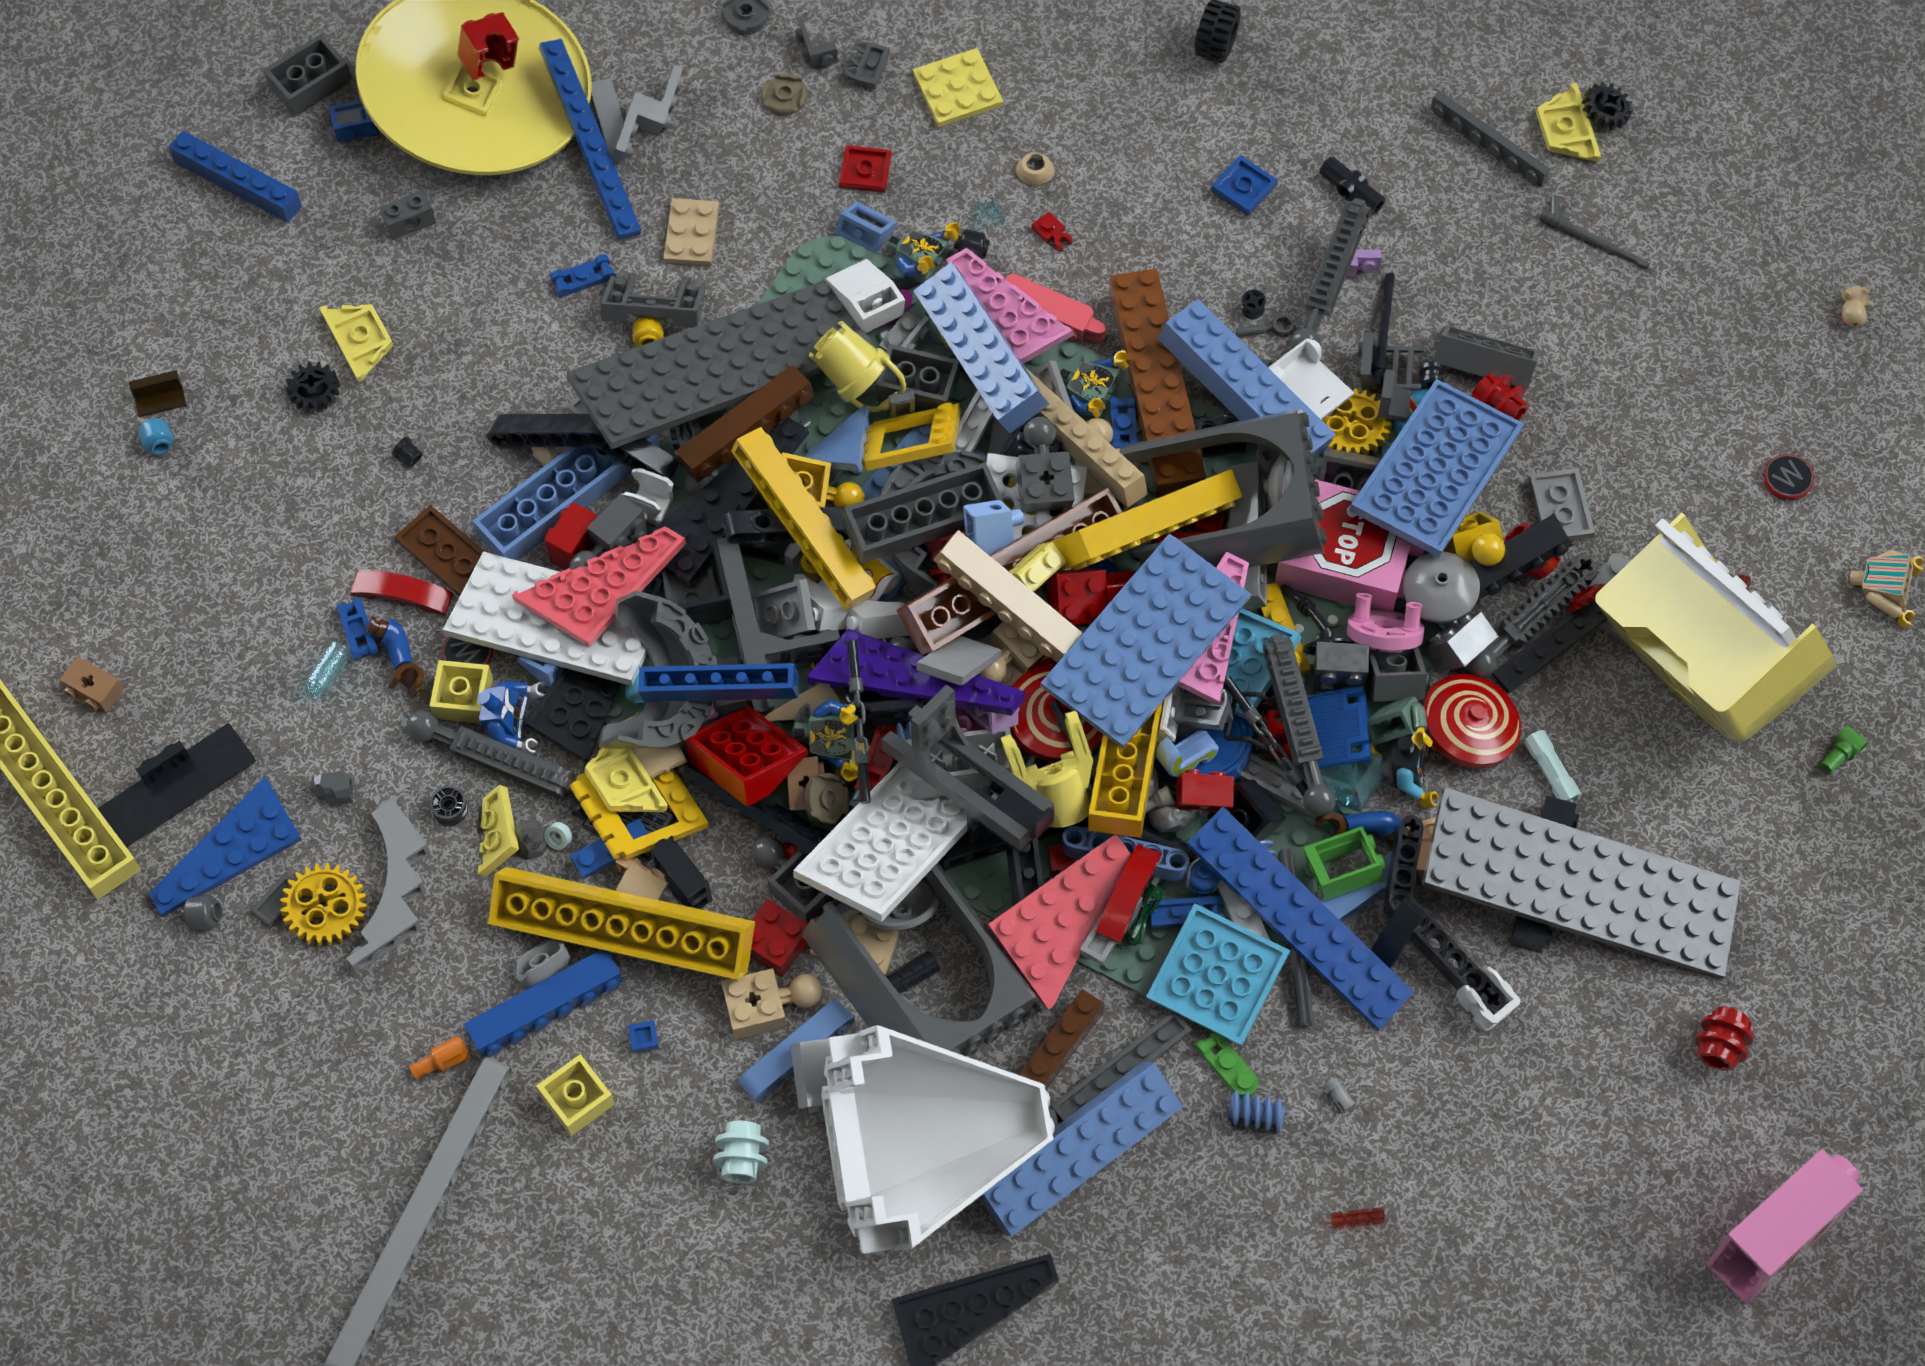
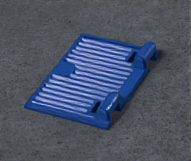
M1364 685L1307 695L1324 757L1317 762L1319 769L1360 761L1365 764L1370 763L1371 747L1368 735L1367 700ZM1355 696L1356 703L1348 704V697ZM1359 745L1360 752L1352 753L1351 746Z

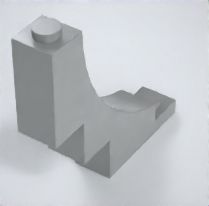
M393 798L388 802L380 803L371 813L385 841L388 872L380 903L370 921L361 931L367 944L358 946L346 958L356 974L422 930L419 920L407 904L426 892V888L411 866L428 856L431 852L425 840Z

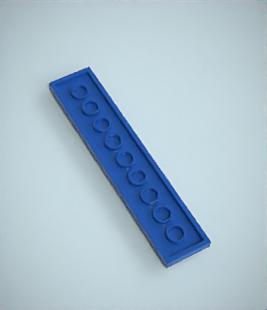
M1224 807L1186 844L1193 853L1377 1031L1385 1025L1414 993Z

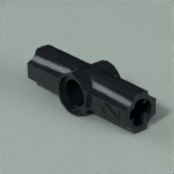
M1329 157L1324 161L1319 173L1337 187L1340 196H1345L1346 198L1344 199L1347 201L1354 200V198L1364 200L1365 204H1367L1366 206L1371 208V215H1375L1381 210L1386 198L1368 185L1366 177L1360 171H1351L1335 157Z

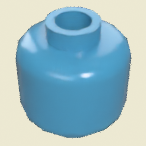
M148 419L138 430L142 446L150 454L162 455L168 452L174 443V436L170 426L163 419Z

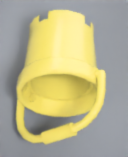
M843 321L838 322L842 328L837 331L832 327L815 344L814 348L818 351L816 355H813L811 352L809 353V358L816 363L836 386L838 395L846 403L851 402L859 409L864 404L856 398L874 383L886 366L895 373L900 382V390L892 395L905 393L906 391L904 375L890 361V355L881 348L873 347ZM889 397L881 402L879 406H868L870 412L887 411L889 409Z

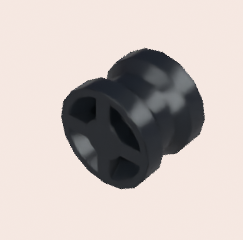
M1255 289L1245 292L1241 304L1242 314L1248 319L1260 318L1265 310V295Z
M1426 362L1419 367V374L1422 376L1419 382L1422 389L1428 388L1429 390L1436 379L1444 382L1441 376L1444 372L1442 364Z

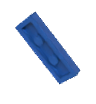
M640 819L625 825L633 840L648 834ZM599 839L570 855L583 880L616 862L617 859L612 857L605 845L606 841Z

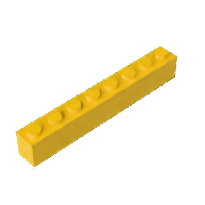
M759 427L736 439L731 452L843 609L847 611L869 599L876 588L873 578L861 567L858 557L851 553L842 535L833 528L829 517L818 507L814 496L805 489L799 475L793 472L788 465L786 457L777 450L771 436L766 434L762 427Z

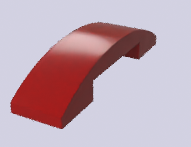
M358 571L350 595L373 600L375 597L420 606L423 611L446 616L453 592L430 582L401 574L382 571Z
M885 696V699H894L892 697ZM900 723L904 729L906 723ZM897 724L876 727L869 748L870 764L868 765L870 791L892 768L894 758L883 751L882 738L890 731L897 735ZM859 777L855 786V790L860 791Z
M1139 844L1136 846L1109 898L1096 929V934L1119 944L1121 943L1131 922L1133 912L1162 857L1161 853Z

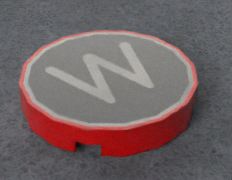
M1778 455L1770 460L1764 470L1765 487L1772 495L1782 500H1799L1805 497L1814 483L1815 476L1812 467L1806 460L1797 455Z
M447 637L443 644L442 656L444 661L489 665L493 656V648Z

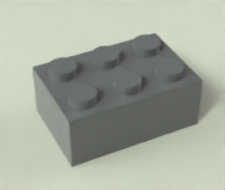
M322 34L263 70L269 88L294 116L352 80L348 63Z
M893 344L888 345L886 353L890 355V361L904 375L906 381L905 392H914L915 409L925 411L938 408L941 404L952 402L960 377L959 360ZM888 366L877 378L875 384L876 399L884 401L889 395L900 390L899 379Z

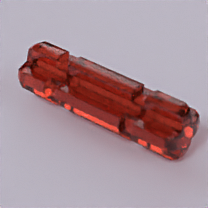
M1382 1207L1372 1208L1371 1211L1359 1209L1346 1211L1345 1214L1342 1211L1331 1214L1333 1228H1344V1225L1348 1227L1370 1225V1222L1381 1224L1385 1221V1212Z

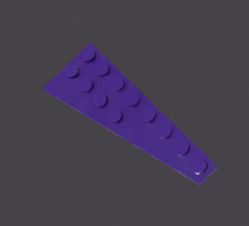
M851 629L846 630L807 676L808 684L815 685L817 682L830 684V688L838 689L839 686L849 687L850 672L847 641L856 640L863 691H876L880 696L916 701L917 698L931 700L945 685H948L955 691L956 707L975 706L983 709L984 712L1010 716L1015 713L1025 700L1024 691L980 675L974 676L960 686L917 671V662L924 658V655Z

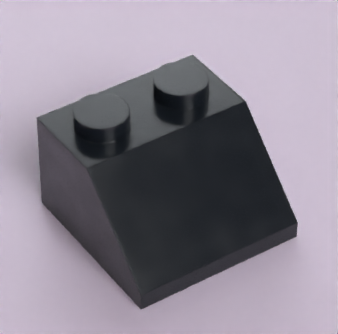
M1255 779L1238 782L1234 786L1233 808L1228 812L1258 841L1264 840L1278 828L1286 817ZM1210 812L1207 816L1210 820L1217 812Z

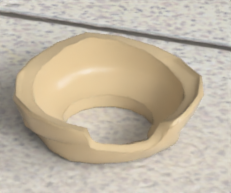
M1031 153L1025 155L1018 162L1016 173L1024 183L1034 186L1047 183L1053 177L1055 169L1047 156ZM1031 157L1043 158L1042 160L1045 165L1040 170H1031L1027 167L1026 163Z

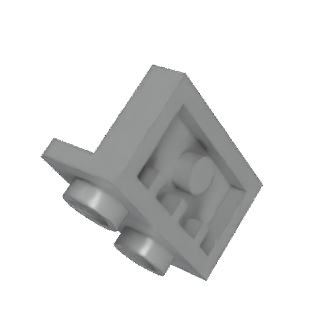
M906 311L880 342L879 348L886 352L888 345L893 344L917 350L918 344L922 340L925 341L931 333L930 318L925 316L921 320Z

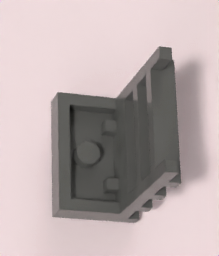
M1364 333L1363 342L1358 343V357H1362V363H1357V378H1361L1362 391L1375 390L1372 387L1374 378L1372 365L1376 360L1377 346L1374 344V333ZM1387 346L1386 353H1394L1393 370L1395 371L1393 387L1421 391V384H1412L1414 353H1423V346ZM1399 353H1408L1406 384H1397Z

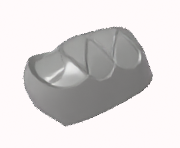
M549 939L516 960V978L523 988L529 989L559 973L567 966L570 956L562 941Z

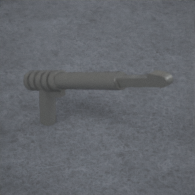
M1557 195L1550 197L1551 212L1544 209L1539 217L1540 221H1545V223L1553 227L1556 226L1559 230L1562 229L1565 233L1568 232L1603 250L1636 263L1638 267L1649 268V262L1572 224L1570 218L1560 214V197Z

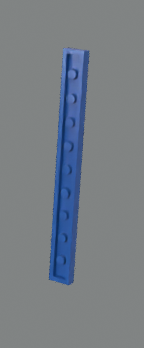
M557 39L541 42L539 44L540 53L617 239L640 235V225L563 40Z

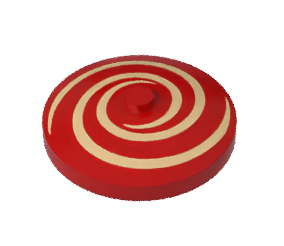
M1047 664L1033 668L1023 674L1013 685V688L1025 692V700L1019 706L1018 724L1010 727L1011 735L1026 752L1050 762L1061 761L1060 755L1073 751L1064 732H1060L1056 724L1058 721L1049 705L1056 698L1040 687L1041 682L1057 664ZM1060 702L1066 714L1072 712L1071 709ZM1078 715L1090 752H1092L1102 741L1103 734Z
M1471 674L1447 676L1435 683L1423 700L1422 705L1425 709L1427 722L1425 733L1432 739V746L1442 756L1455 764L1473 769L1494 767L1505 761L1518 745L1521 736V721L1517 708L1510 697L1499 686L1485 678Z

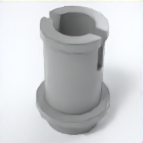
M1336 1077L1324 1086L1326 1089L1325 1094L1331 1096L1343 1114L1353 1108L1356 1103L1343 1087V1080L1339 1081Z

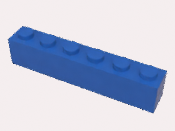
M183 130L169 146L172 158L176 164L287 223L290 222L302 207L298 192L293 188Z
M794 663L639 667L638 692L644 702L798 698L799 674Z
M601 949L464 1023V1026L481 1058L485 1056L492 1057L501 1051V1047L509 1043L516 1044L525 1038V1034L533 1030L540 1031L549 1025V1021L557 1017L564 1018L572 1013L573 1008L581 1004L585 1006L592 1003L597 995L616 990L620 983L623 982V979L609 952Z

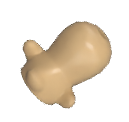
M1854 286L1842 293V298L1845 301L1842 308V320L1849 327L1857 328L1867 321L1865 307L1873 306V303L1867 300L1870 292L1867 288Z

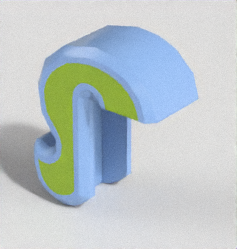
M1198 730L1175 746L1166 736L1157 746L1156 758L1170 776L1178 777L1185 770L1194 769L1199 762L1208 763L1217 755L1219 747L1207 731Z

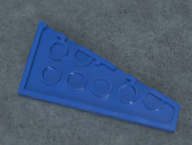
M264 777L149 893L162 917L184 906L187 899L204 895L302 840L267 778Z

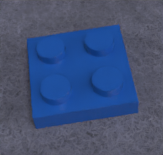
M1240 155L1212 184L1211 191L1249 216L1277 186L1278 179Z

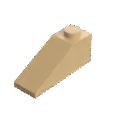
M818 683L799 694L798 698L789 700L764 717L769 721L795 720L799 709L809 703L811 709L828 700H835L845 705L843 689L841 686L838 689L830 688V684Z

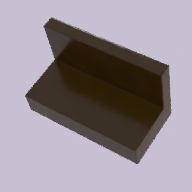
M177 370L129 381L138 417L187 406L182 381Z

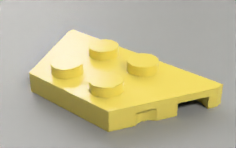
M1573 83L1567 91L1562 94L1558 93L1551 101L1540 105L1537 108L1536 115L1548 151L1599 162L1601 154L1590 120L1586 118L1587 112L1582 110L1585 105L1582 104L1583 99L1578 84Z
M372 304L356 307L342 305V309H328L327 306L319 307L358 383L361 382L393 347L392 340Z
M601 748L598 751L597 757L592 758L585 766V774L609 812L667 811L668 804L632 749Z

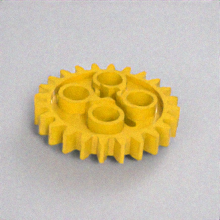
M1354 388V395L1322 419V421L1336 434L1328 448L1356 454L1363 453L1369 456V450L1377 453L1378 446L1384 447L1385 440H1389L1392 423L1391 419L1378 417L1380 400L1375 401L1376 394L1368 397L1367 390L1358 394L1357 388Z
M316 863L315 871H311L306 866L305 875L296 872L297 881L288 880L291 889L285 888L282 890L283 895L287 898L280 899L281 905L285 906L280 911L282 916H286L283 921L285 925H290V933L298 931L297 939L299 941L306 936L308 945L316 939L318 947H321L323 940H327L329 946H332L334 938L342 943L343 934L352 937L350 928L359 930V923L356 920L364 921V914L361 911H366L367 906L362 902L367 899L366 894L361 893L364 890L363 885H356L358 882L357 876L349 878V869L340 873V865H337L334 870H330L329 863H326L324 869H320V866ZM330 884L337 886V888L331 892H327L324 890V888ZM305 895H310L313 897L312 900L307 903L299 901L301 897ZM324 902L328 906L323 907L320 903ZM341 906L348 908V910L343 914H337L334 912L338 907ZM316 917L323 919V922L318 925L310 923Z

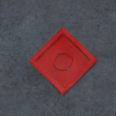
M846 145L839 188L886 193L892 150Z

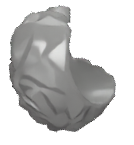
M1176 805L1172 807L1166 806L1161 809L1157 807L1148 812L1150 824L1160 833L1168 831L1178 832L1192 823V820L1197 816V810L1178 809Z

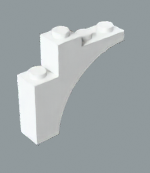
M804 574L794 575L793 581L807 579L814 624L818 631L826 629L831 631L851 629L876 639L909 636L896 611L904 606V603L866 600L845 611L830 589L812 581Z

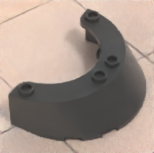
M961 450V452L954 451L901 463L887 479L881 495L984 463L987 459L978 454ZM1006 476L1002 479L1005 486L1010 482L1011 476ZM919 545L891 554L907 583L920 596L938 585V581L929 576L930 570L924 562L927 553Z
M633 591L617 599L615 609L617 623L640 640L648 652L652 667L717 665L716 657L712 656L707 643L709 639L699 623L695 624L685 614L686 611L677 604L640 591ZM715 700L648 702L644 709L632 719L605 725L600 734L599 747L606 749H638L675 745L691 737L699 730L704 720L709 717Z

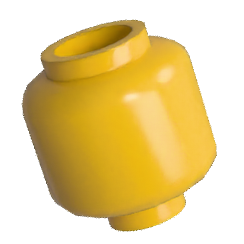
M639 317L632 324V339L636 347L664 338L663 325L657 317Z

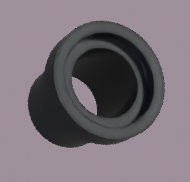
M408 436L401 439L392 451L393 457L396 459L400 458L410 467H413L423 455V452L412 444V440Z

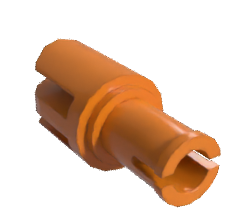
M455 1036L431 1048L429 1056L410 1064L409 1067L415 1079L419 1080L421 1077L437 1069L444 1072L469 1059L471 1052L459 1036Z

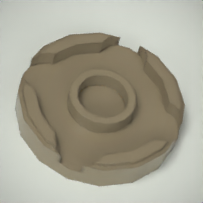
M789 73L775 75V78L768 79L762 87V101L765 107L770 112L778 115L797 113L805 106L808 100L807 87L802 82V79Z
M832 773L817 774L809 780L805 787V808L808 815L818 824H836L840 816L848 812L850 804L849 792L847 787H844L841 783L842 779Z

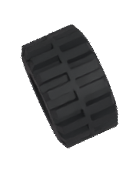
M1219 0L1209 1L1197 29L1194 43L1195 55L1223 63L1228 58L1240 24L1241 11L1239 6Z

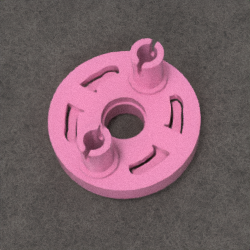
M1368 593L1356 594L1355 612L1349 616L1346 633L1350 639L1357 642V644L1369 645L1370 650L1376 651L1380 649L1379 652L1401 653L1403 650L1412 649L1422 644L1424 636V625L1420 622L1422 604L1407 602L1405 614L1386 610H1370L1372 595Z

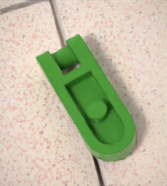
M1211 1032L1209 1033V1038L1205 1041L1200 1040L1195 1044L1196 1050L1232 1092L1237 1090L1239 1097H1243L1245 1092L1249 1093V1097L1254 1095L1258 1087L1256 1075L1227 1043L1224 1037ZM1217 1045L1221 1051L1214 1055L1210 1049Z

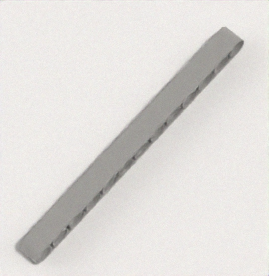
M489 1057L482 1061L328 1355L324 1366H361L369 1351L367 1347H371L381 1327L379 1323L384 1322L394 1302L392 1298H396L407 1277L405 1273H409L420 1252L418 1248H422L433 1227L431 1223L434 1224L446 1202L443 1200H447L458 1179L456 1175H460L471 1154L469 1151L472 1152L483 1131L481 1127H485L495 1107L493 1104H497L507 1084L506 1080H509L512 1067Z

